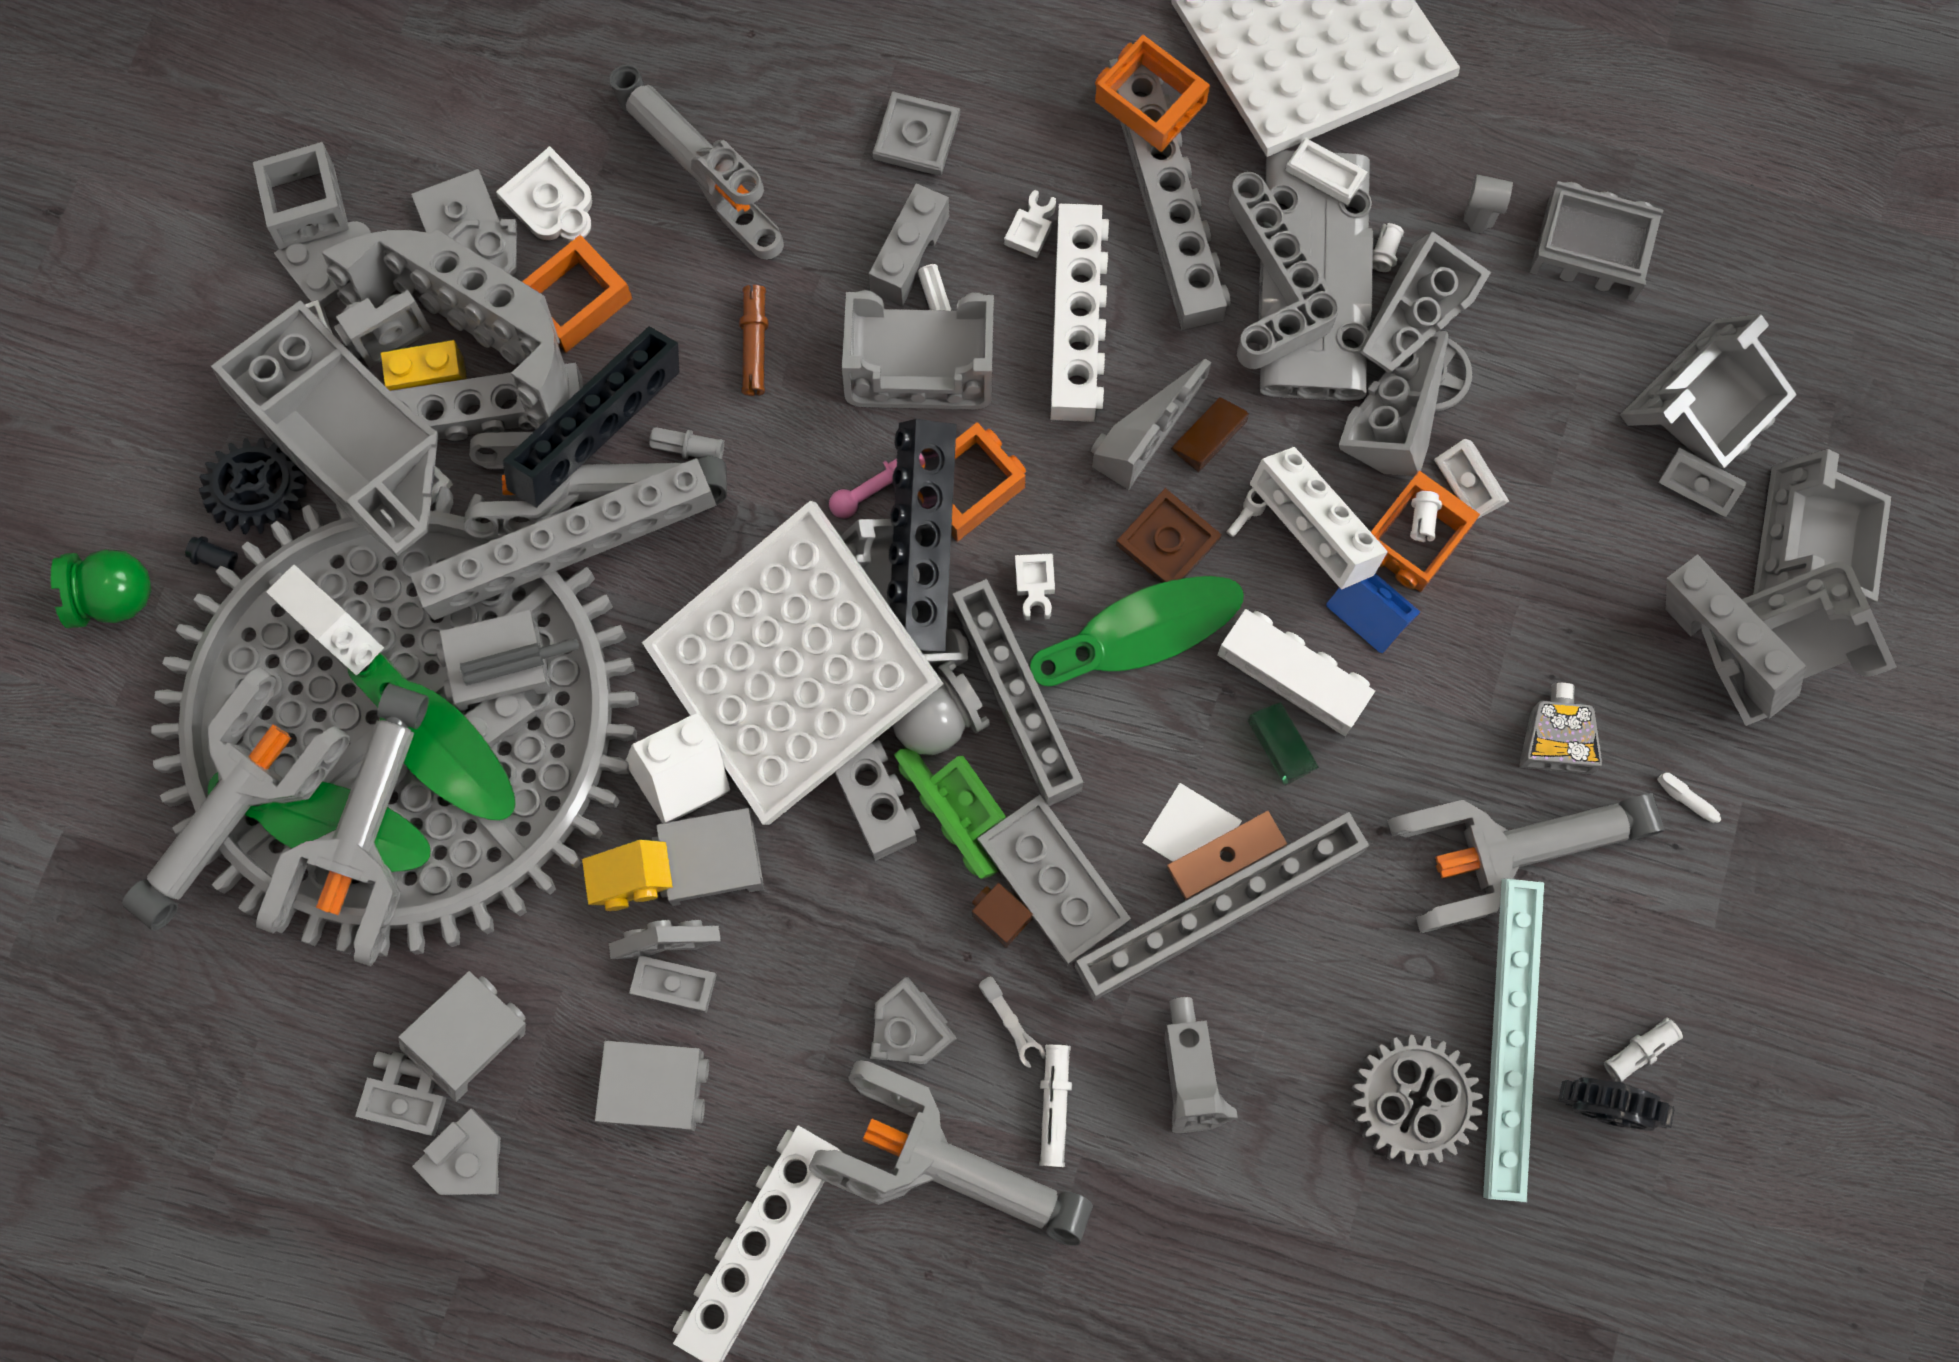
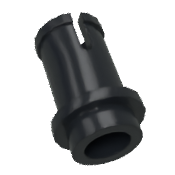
M201 536L200 538H191L185 550V557L189 558L190 562L194 565L202 563L215 569L223 566L233 571L238 560V553L208 542L207 537Z

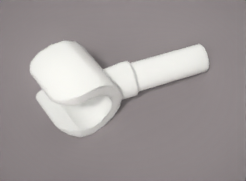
M1253 488L1246 496L1243 503L1244 509L1239 517L1226 531L1231 537H1234L1252 516L1261 515L1267 506L1265 501L1262 504H1256L1252 501L1256 493Z

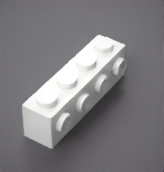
M1295 447L1263 458L1250 485L1341 589H1344L1374 576L1388 551Z
M1245 609L1221 644L1218 656L1346 737L1375 692L1374 689L1369 687L1370 683L1357 673L1351 672L1348 674L1337 667V662L1326 653L1313 652L1304 646V640L1298 635L1288 631L1283 633L1272 626V620L1258 611L1252 613Z

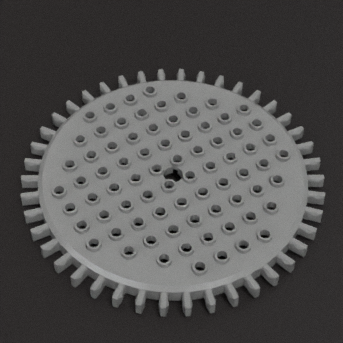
M440 487L436 496L435 509L430 511L428 533L398 556L356 523L337 504L336 508L339 512L340 520L324 526L321 516L310 505L303 507V517L310 531L293 540L290 531L278 521L271 524L273 535L282 547L267 558H265L258 547L247 541L242 545V549L246 557L256 567L241 580L232 570L220 566L216 573L226 586L233 589L221 604L216 603L211 597L197 594L193 599L201 610L213 615L205 631L203 632L193 626L179 624L176 632L187 642L198 644L192 660H183L179 657H164L162 663L164 666L176 674L186 675L183 691L159 690L155 691L154 699L168 707L180 706L178 723H161L151 726V733L159 739L172 740L179 738L180 754L164 756L154 760V769L161 773H173L183 770L186 783L183 786L170 789L161 794V800L169 807L179 806L191 800L195 811H197L208 796L210 779L218 772L210 755L208 725L241 681L256 668L265 669L276 679L273 697L244 733L243 741L239 746L252 752L272 724L287 732L289 736H296V744L292 747H285L270 766L274 772L284 778L316 735L324 733L333 726H337L350 737V745L323 782L351 789L375 726V724H369L368 720L372 714L377 713L378 708L350 678L348 667L312 636L287 611H285L283 616L275 617V611L282 606L266 591L293 565L298 567L384 647L380 653L386 656L408 681L420 684L436 692L446 700L444 681L449 680L447 667L441 666L437 655L436 646L442 644L439 631L485 621L489 615L501 617L531 610L537 622L542 617L550 618V622L546 627H539L543 647L574 638L578 640V650H574L569 654L563 653L545 658L552 688L551 692L538 695L533 689L522 692L537 715L491 747L508 775L514 791L516 806L511 816L500 821L488 820L469 814L453 804L445 807L441 806L440 800L442 797L425 786L403 763L393 792L398 793V800L394 804H388L387 807L411 823L415 820H422L423 826L420 832L428 840L431 854L428 861L417 869L391 872L401 895L379 952V957H387L391 929L407 928V944L410 951L414 954L424 953L425 939L423 926L439 922L441 924L442 937L451 947L460 945V932L456 926L455 918L473 912L476 925L486 934L493 932V919L488 913L486 905L503 896L508 908L521 917L527 911L524 901L518 896L515 888L529 877L533 878L539 889L551 895L556 890L552 878L545 874L541 867L556 854L566 865L577 869L582 862L574 850L563 844L575 828L582 831L587 837L600 839L603 834L594 821L582 817L590 801L594 800L605 807L617 808L619 804V799L610 790L597 787L602 770L611 771L615 774L630 773L627 761L620 757L607 756L609 740H637V731L633 726L611 724L612 708H630L639 705L635 692L626 690L611 692L609 678L627 675L634 672L635 667L631 658L605 661L602 648L617 644L627 637L621 625L595 632L591 620L605 614L613 606L607 595L597 597L581 606L575 595L595 580L588 567L579 570L566 581L554 571L446 615L440 623L432 622L433 618L423 609L418 595L415 597L409 596L410 589L415 587L410 575L411 573L498 539L475 538L466 533L464 529L465 516L450 514L453 505V494L448 487ZM474 494L468 508L479 502L486 501L482 495ZM482 517L474 518L472 520L477 523H481L480 521ZM513 517L511 519L516 522L517 517ZM337 559H344L342 567L333 568V564ZM389 561H397V565L393 570H385V566ZM360 585H368L366 593L362 595L356 594V590ZM521 590L526 592L523 600H514L516 592ZM384 611H391L389 620L380 621V615ZM256 631L255 639L246 642L245 637L247 633ZM303 633H309L308 641L299 644V636ZM414 637V645L410 648H405L403 646L405 639ZM276 657L279 658L278 666L269 668V661ZM325 660H332L333 664L330 669L325 671L321 669V665ZM368 664V665L362 670V672H363V671H366V670L369 668V665H370V664ZM431 664H439V669L435 674H427V669ZM297 684H302V692L298 695H292L293 687ZM350 686H355L356 693L354 696L345 697L346 689ZM563 694L569 695L570 700L566 705L561 706L557 704L559 696ZM481 702L469 704L470 710L461 713L463 715L467 714L480 705ZM267 709H273V716L268 720H263V712ZM326 711L327 716L325 720L316 722L315 717L317 713ZM531 720H540L541 724L537 730L532 731L528 729V724ZM502 745H511V752L508 755H499V749ZM556 747H565V753L562 757H553L552 752ZM527 772H535L536 778L533 782L525 783L523 781V777ZM559 799L560 807L554 811L549 810V801ZM244 815L206 865L213 862L221 854L231 863L212 884L216 890L223 894L231 890L242 877L247 878L254 884L238 907L244 913L252 916L262 905L280 854L291 848L284 845L282 852L275 854L273 846L278 840L268 833L260 823L251 826L249 823L250 817ZM192 816L172 827L176 835H179ZM469 822H476V831L472 834H466L465 826ZM523 824L531 826V831L527 836H520L518 833L519 828ZM441 847L446 848V857L442 860H436L435 852ZM493 850H500L501 858L496 862H490L489 854ZM308 864L306 868L308 870V877L306 880L301 881L290 914L281 923L277 932L282 934L285 931L294 913L298 910L309 915L308 922L303 930L302 942L315 947L321 938L325 923L329 921L341 924L336 950L341 953L351 954L356 932L362 921L374 884L362 881L356 884L351 882L339 915L328 913L316 908L329 870ZM416 873V883L412 886H407L405 884L407 875ZM465 875H470L472 879L471 884L466 888H461L459 885L460 879Z

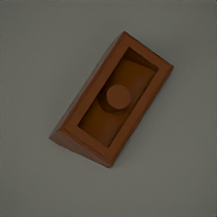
M1219 397L1172 446L1171 450L1199 473L1245 425L1249 413L1243 408Z

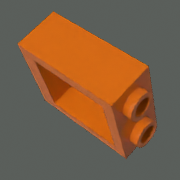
M1142 35L1134 44L1130 42L1123 48L1118 61L1111 69L1106 67L1099 74L1095 81V102L1162 152L1207 103L1210 84L1145 35ZM1141 64L1182 94L1157 122L1153 121L1116 92Z
M581 235L522 281L537 292L542 293L576 264L580 263L605 290L563 326H560L552 318L560 341L558 345L566 353L632 300L627 283Z
M978 422L956 438L955 459L977 443L1008 478L964 514L953 504L951 535L957 542L1025 488L1026 475L1024 473H1026V469L1016 456L1011 455L1009 457L1001 449L1002 443L998 436L989 428L985 431ZM919 491L917 497L923 503V495Z
M1419 470L1371 531L1388 551L1379 567L1385 566L1395 573L1396 579L1403 586L1409 589L1415 588L1422 592L1473 527L1480 514ZM1431 491L1437 493L1439 500L1442 502V508L1437 511V518L1456 532L1425 572H1423L1380 541V539L1410 500L1416 498L1418 492Z

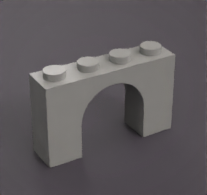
M1698 554L1667 577L1665 610L1690 636L1699 631L1703 624L1721 639L1743 670L1745 676L1743 692L1769 719L1800 695L1806 665Z

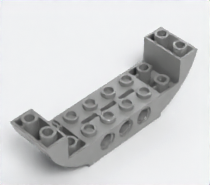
M435 229L432 233L413 230H387L368 233L345 240L322 252L328 266L327 274L336 283L339 290L337 296L345 306L369 298L376 309L395 290H398L401 294L408 290L412 297L419 300L430 313L436 314L438 312L447 318L449 323L457 330L462 331L464 329L471 333L482 346L486 348L491 346L498 350L513 365L520 364L511 375L517 388L515 393L521 400L525 410L524 417L534 428H539L569 400V378L558 345L560 341L545 296L439 230Z

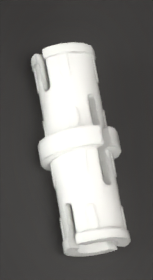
M1667 1017L1642 1036L1636 1035L1630 1039V1044L1618 1054L1606 1060L1604 1066L1610 1076L1615 1081L1617 1080V1082L1621 1083L1645 1064L1651 1065L1656 1062V1056L1683 1038L1682 1032Z

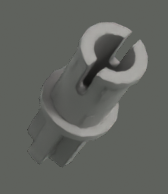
M655 427L649 438V445L652 449L681 454L683 459H688L689 456L696 458L714 456L722 459L725 441L722 439L718 440L693 435L692 430H687L686 433Z

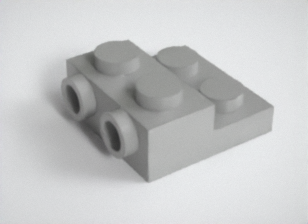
M408 290L402 294L390 296L384 301L383 305L376 309L369 298L361 302H354L348 305L343 313L336 316L340 323L334 326L349 351L357 359L362 357L369 368L382 361L381 352L403 349L432 332Z

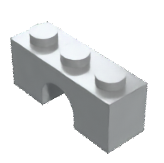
M917 183L915 184L869 272L871 292L901 306L904 305L918 278L917 271L927 245H935L949 218V197Z

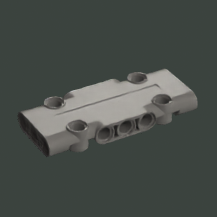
M1283 150L1266 157V185L1277 203L1288 207L1287 210L1282 211L1336 297L1339 304V312L1333 328L1327 335L1260 368V393L1270 397L1340 401L1360 400L1366 396L1367 357L1361 354L1360 350L1369 333L1367 327L1370 325L1372 312L1373 230L1369 228V212L1372 205L1371 197L1369 196L1370 159L1360 154L1334 153L1367 171L1365 180L1350 203L1346 205L1285 171L1286 165L1295 151ZM1346 208H1356L1360 213H1350ZM1265 221L1262 224L1263 228L1273 227L1270 223ZM1285 251L1275 252L1279 257L1282 258L1291 257ZM1261 259L1259 320L1288 306ZM1298 280L1293 282L1300 288L1309 287L1304 281ZM1312 311V314L1317 318H1327V315L1322 311ZM1287 326L1279 328L1283 333L1287 335H1292L1296 333L1292 328ZM1343 340H1353L1359 347L1350 348L1343 343ZM1259 345L1260 351L1263 350L1264 348L1261 345Z

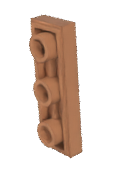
M1266 811L1168 864L1167 869L1186 901L1286 847L1287 842L1269 811ZM1220 852H1230L1233 860L1231 862L1223 861L1220 857Z

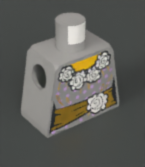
M1552 684L1551 702L1540 701L1531 710L1520 759V768L1593 774L1602 766L1594 708L1591 705L1574 704L1575 686L1573 684Z

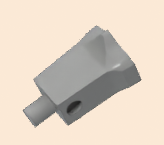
M1181 997L1170 1000L1172 1024L1166 1027L1164 1041L1173 1098L1172 1132L1187 1133L1211 1130L1229 1121L1238 1119L1237 1110L1223 1099L1217 1087L1207 1020L1196 1022L1192 998Z

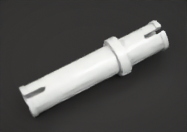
M1045 1045V1078L1040 1081V1089H1044L1039 1166L1065 1167L1068 1091H1072V1082H1068L1071 1046Z

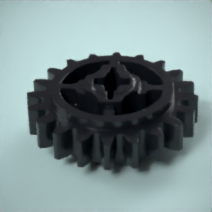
M245 438L243 440V447L240 449L233 443H229V454L226 455L223 452L216 451L218 463H205L209 474L200 475L199 478L203 487L199 488V493L202 500H204L203 504L207 513L212 514L217 524L224 521L228 531H232L239 524L244 535L249 532L251 526H255L258 533L263 534L264 524L266 523L271 525L279 517L291 521L292 518L288 509L301 510L302 507L298 498L307 496L304 487L307 483L305 473L275 443L267 448L264 438H260L256 446H251L249 440ZM279 476H282V483L280 485V488L274 494L273 490L277 486L275 483V479H277ZM233 478V482L230 484L231 492L224 496L226 486Z
M1582 1077L1579 1080L1562 1081L1558 1097L1559 1102L1573 1107L1572 1111L1582 1116L1612 1126L1645 1131H1654L1657 1127L1671 1128L1675 1111L1674 1106L1661 1102V1098L1656 1094L1628 1084Z

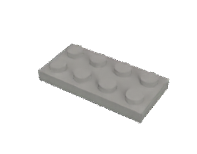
M1041 795L1035 797L977 838L980 846L1022 904L1033 913V919L1067 966L1131 921L1130 916Z

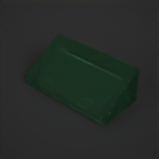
M1281 702L1249 716L1248 722L1285 786L1319 768Z

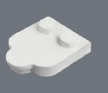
M550 146L496 191L498 198L536 237L542 240H553L561 236L565 240L573 241L579 235L585 238L590 232L591 219L587 213L592 206L590 188Z

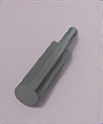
M575 638L541 648L537 643L460 663L461 676L466 686L541 666L544 665L543 659L578 650L579 643Z

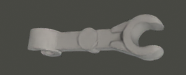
M990 976L982 980L979 984V989L987 1001L993 1005L1003 1021V1026L1012 1035L1021 1064L1027 1068L1031 1067L1024 1056L1025 1050L1030 1047L1035 1048L1043 1060L1045 1058L1044 1048L1024 1031L1018 1022V1017L1013 1014L1004 1000L1003 993L994 978Z

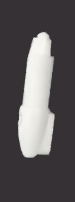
M1664 773L1658 777V782L1676 801H1680L1703 819L1712 823L1721 821V814L1712 805L1692 792L1685 783L1670 773Z

